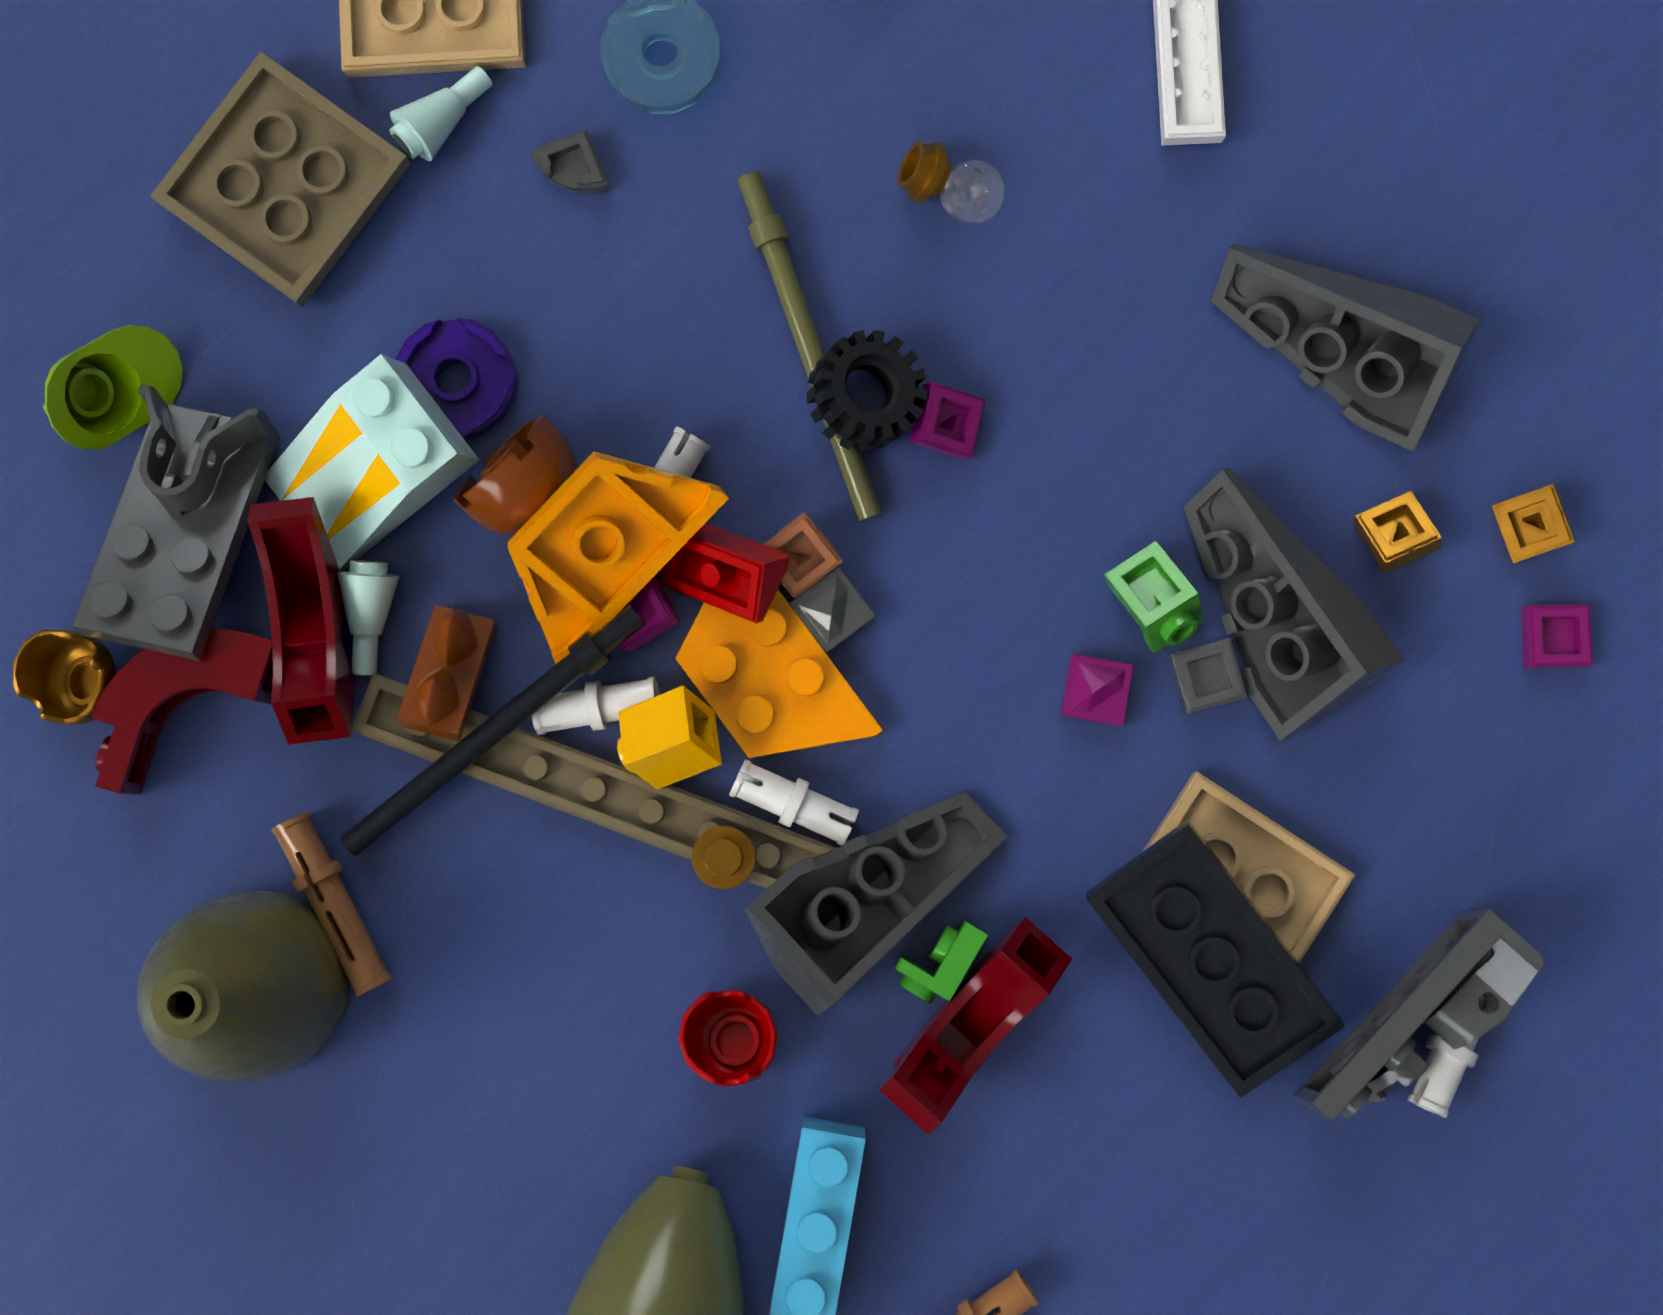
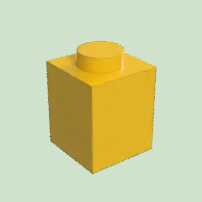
M682 685L618 712L621 738L617 741V750L620 760L629 772L635 773L658 790L722 765L715 711L685 686Z

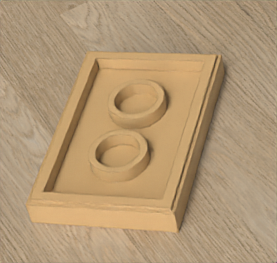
M339 0L342 71L347 78L471 71L476 66L483 70L526 68L523 0Z
M1193 772L1144 850L1183 822L1189 820L1300 963L1355 874L1199 772Z

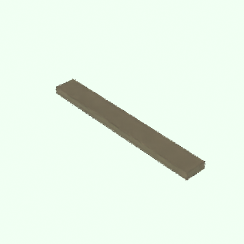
M373 673L351 731L432 762L436 761L459 742L399 726L397 716L408 685ZM470 709L461 740L490 716ZM519 727L461 772L692 860V851L696 841L705 831L717 826L737 828L748 836L755 850V865L750 876L745 881L766 889L793 864L810 857L814 858L836 848L672 785L657 790L635 773L629 772L625 767Z

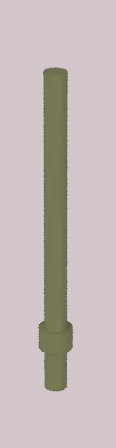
M759 171L750 172L739 177L737 180L752 220L748 230L755 250L764 254L809 379L810 373L817 367L815 364L825 352L786 246L790 236L781 214H775L761 173ZM823 419L824 425L827 428L829 425ZM837 433L830 441L859 522L868 521L882 515L858 444L856 443L850 449L839 446L842 436Z

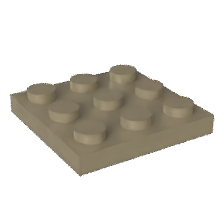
M260 51L154 189L150 197L303 308L412 163L397 148Z

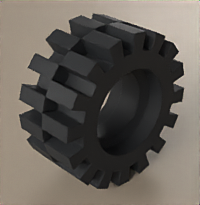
M864 330L853 332L847 339L844 336L815 364L817 367L809 375L807 383L813 384V387L806 393L807 404H817V408L810 415L814 423L822 419L827 422L829 426L822 433L829 440L837 433L841 435L842 439L839 446L850 449L856 443H859V451H870L876 445H878L879 449L885 447L912 427L911 424L919 419L924 410L918 407L927 400L928 389L918 388V385L926 379L924 368L913 371L910 365L918 359L913 350L903 357L898 350L904 342L894 336L887 344L883 343L885 332L874 330L867 338L865 337ZM866 370L874 374L882 382L887 392V401L883 410L865 412L851 401L846 391V381L851 372Z

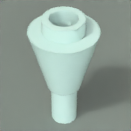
M476 66L452 87H445L391 111L390 117L394 126L389 129V132L394 142L411 159H415L419 155L427 161H432L466 112L465 108L492 87L491 79L482 68Z
M350 560L349 571L337 572L349 631L350 634H353L352 674L373 675V673L377 674L378 636L382 635L400 575L388 573V562Z

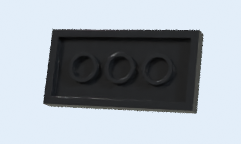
M1189 820L1183 822L1086 892V900L1240 1098L1345 1027L1337 1011Z

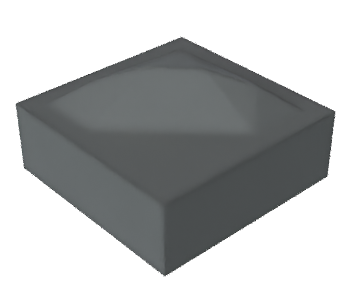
M839 567L789 603L826 654L876 618L875 614Z

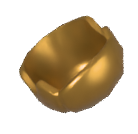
M41 629L23 641L13 661V688L18 697L31 701L41 711L39 717L41 719L58 724H84L93 720L91 716L95 706L117 671L111 652L99 639L81 635L77 631Z

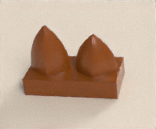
M434 605L397 716L399 726L455 741L461 740L496 631L495 620L465 613L462 609L453 610Z

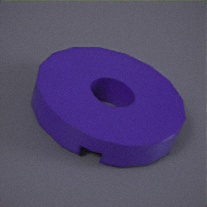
M457 318V320L449 319L446 321H441L440 319L424 324L405 340L395 358L408 365L464 440L484 435L500 423L515 399L517 373L511 353L493 330L472 319ZM453 364H463L468 367L471 379L464 391L458 394H446L441 391L439 378L446 367Z

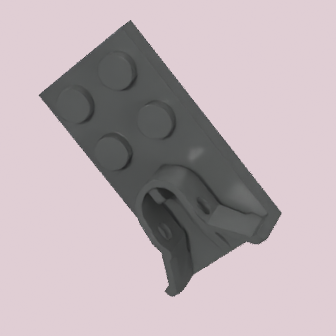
M141 385L137 392L147 404L150 422L72 627L84 636L200 661L248 528L247 521L250 505L257 503L280 436L262 409L251 407L232 418L167 404L156 388Z
M1491 909L1461 912L1299 1088L1294 1096L1312 1113L1333 1122L1339 1114L1345 1119L1350 1118L1371 1096L1373 1090L1366 1084L1383 1066L1392 1071L1413 1051L1417 1042L1410 1036L1423 1022L1453 1049H1459L1473 1042L1507 1019L1513 1006L1538 972H1541L1544 966L1543 957ZM1481 995L1484 997L1485 1000L1484 1007L1482 1009H1480L1478 1004V1000Z

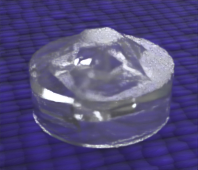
M981 160L960 162L951 167L947 183L940 193L941 203L947 214L958 222L979 223L987 221L998 212L1004 199L1002 178L999 172L987 162Z

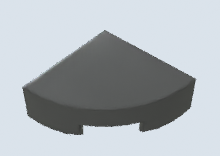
M586 129L530 150L539 170L556 186L572 193L586 195L610 191Z
M1413 1050L1392 1071L1383 1066L1366 1084L1373 1090L1367 1102L1385 1101L1387 1096L1385 1093L1397 1081L1403 1086L1408 1087L1427 1070L1428 1064Z

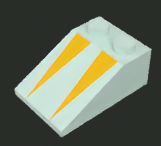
M380 354L330 396L268 470L265 481L280 501L314 497L339 570L343 572L350 566V560L359 559L477 463L479 458L408 365Z

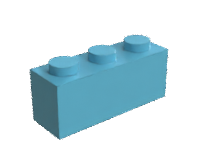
M803 1116L769 1315H836L866 1141L865 1127Z

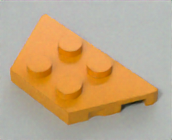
M593 451L507 542L508 550L519 577H521L526 588L529 601L537 620L540 622L555 664L570 653L568 646L585 632L590 631L594 634L611 621L729 499L726 492L720 486Z
M777 590L763 622L757 624L705 602L703 603L675 659L749 759L856 739L871 738L883 731L779 590Z

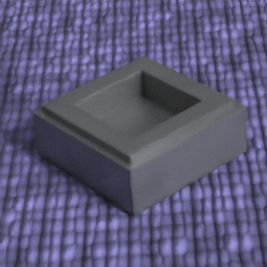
M1230 638L1167 656L1184 715L1247 698Z

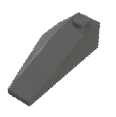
M1233 244L1229 248L1211 298V302L1263 347L1275 348L1300 369L1301 372L1298 374V377L1311 388H1314L1316 385L1320 386L1344 407L1341 413L1353 424L1413 452L1418 447L1455 377L1481 319L1418 293Z
M1230 468L1222 469L1183 506L1206 575L1216 580L1227 612V614L1221 615L1226 634L1234 633L1245 665V669L1240 670L1245 690L1280 742L1292 737L1360 696L1405 661L1371 611Z
M962 792L908 815L898 822L866 836L861 835L819 856L810 857L793 864L744 910L774 969L818 1016L836 1003L1007 838V835L966 792Z

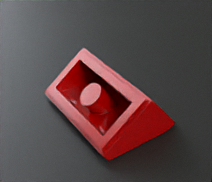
M705 523L664 565L661 585L757 624L764 620L787 571L790 555Z

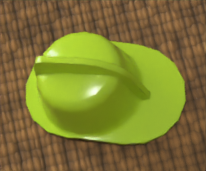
M126 325L111 330L71 354L61 357L50 369L45 381V403L42 407L48 415L52 428L65 442L80 449L100 450L117 443L128 434L150 422L147 404L137 392L141 385L156 388L167 404H173L181 389L183 366L178 350L165 335L148 326Z

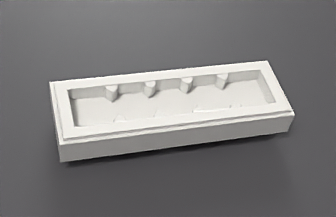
M1153 0L1161 146L1222 143L1226 137L1218 0Z

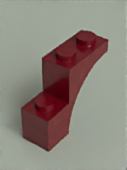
M314 497L250 505L247 522L262 569L271 624L273 652L271 704L288 745L351 737L356 681L340 640L344 604L337 577V572H340L315 499Z

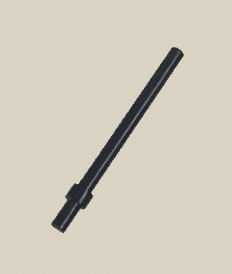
M629 605L596 633L585 632L568 646L570 653L344 833L340 837L344 847L351 854L357 856L582 675L587 673L592 676L612 660L609 654L647 624L642 615L633 605Z

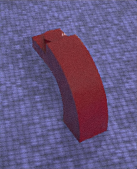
M211 629L200 661L147 649L142 650L129 660L106 686L91 716V719L114 725L112 736H107L103 740L96 756L95 768L100 773L95 787L118 794H141L166 721L178 707L198 695L210 692H225L252 701L271 704L273 680L272 640L236 630Z
M1024 917L967 974L959 984L950 1002L945 999L897 1058L893 1064L895 1069L879 1091L929 1135L944 1121L968 1082L997 1045L1027 1014L1050 995L1072 961V958L1029 919Z

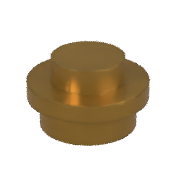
M918 141L907 151L898 171L897 184L900 188L907 191L909 199L922 203L930 196L935 197L939 195L944 189L951 172V164L947 162L948 153L946 147L937 142L927 145Z
M731 826L711 828L698 838L693 847L692 865L699 879L710 887L716 889L734 888L742 884L753 871L755 865L754 846L748 836L737 828Z

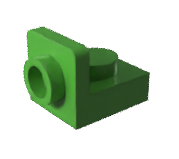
M1157 541L1104 574L1108 587L1140 626L1145 643L1153 653L1158 652L1167 645L1175 646L1186 641L1204 620L1199 593Z
M966 920L962 921L958 930L947 925L929 955L930 959L938 963L933 973L900 954L894 964V968L904 974L899 985L930 1004L937 994L950 1002L988 934Z

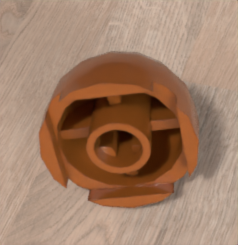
M543 413L539 414L536 421L531 419L484 460L486 465L480 472L483 478L477 482L470 475L455 493L453 501L471 519L486 530L501 535H515L577 469L572 447L561 431Z

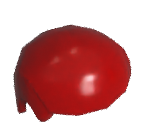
M741 990L708 991L700 995L683 1014L678 1036L685 1063L699 1078L713 1085L723 1087L746 1085L759 1079L775 1058L778 1032L770 1010L754 996Z

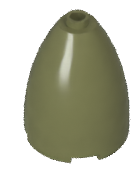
M270 890L240 891L204 902L169 926L147 955L137 985L139 1019L154 1048L176 1067L198 1077L221 1082H252L267 1079L291 1071L313 1058L329 1040L340 1018L344 1017L350 993V982L327 934L311 908L291 898V895Z
M673 1166L671 1177L658 1176L632 1202L607 1235L588 1266L566 1315H745L741 1267L733 1227L720 1189L708 1185L710 1174L691 1168Z

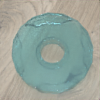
M626 0L609 17L602 33L601 63L612 90L621 99L624 98L628 103L635 105L636 109L649 114H674L696 105L706 95V90L712 85L713 80H716L721 68L720 37L711 16L695 0ZM666 40L678 48V53L671 63L664 66H655L645 59L646 49L655 41Z

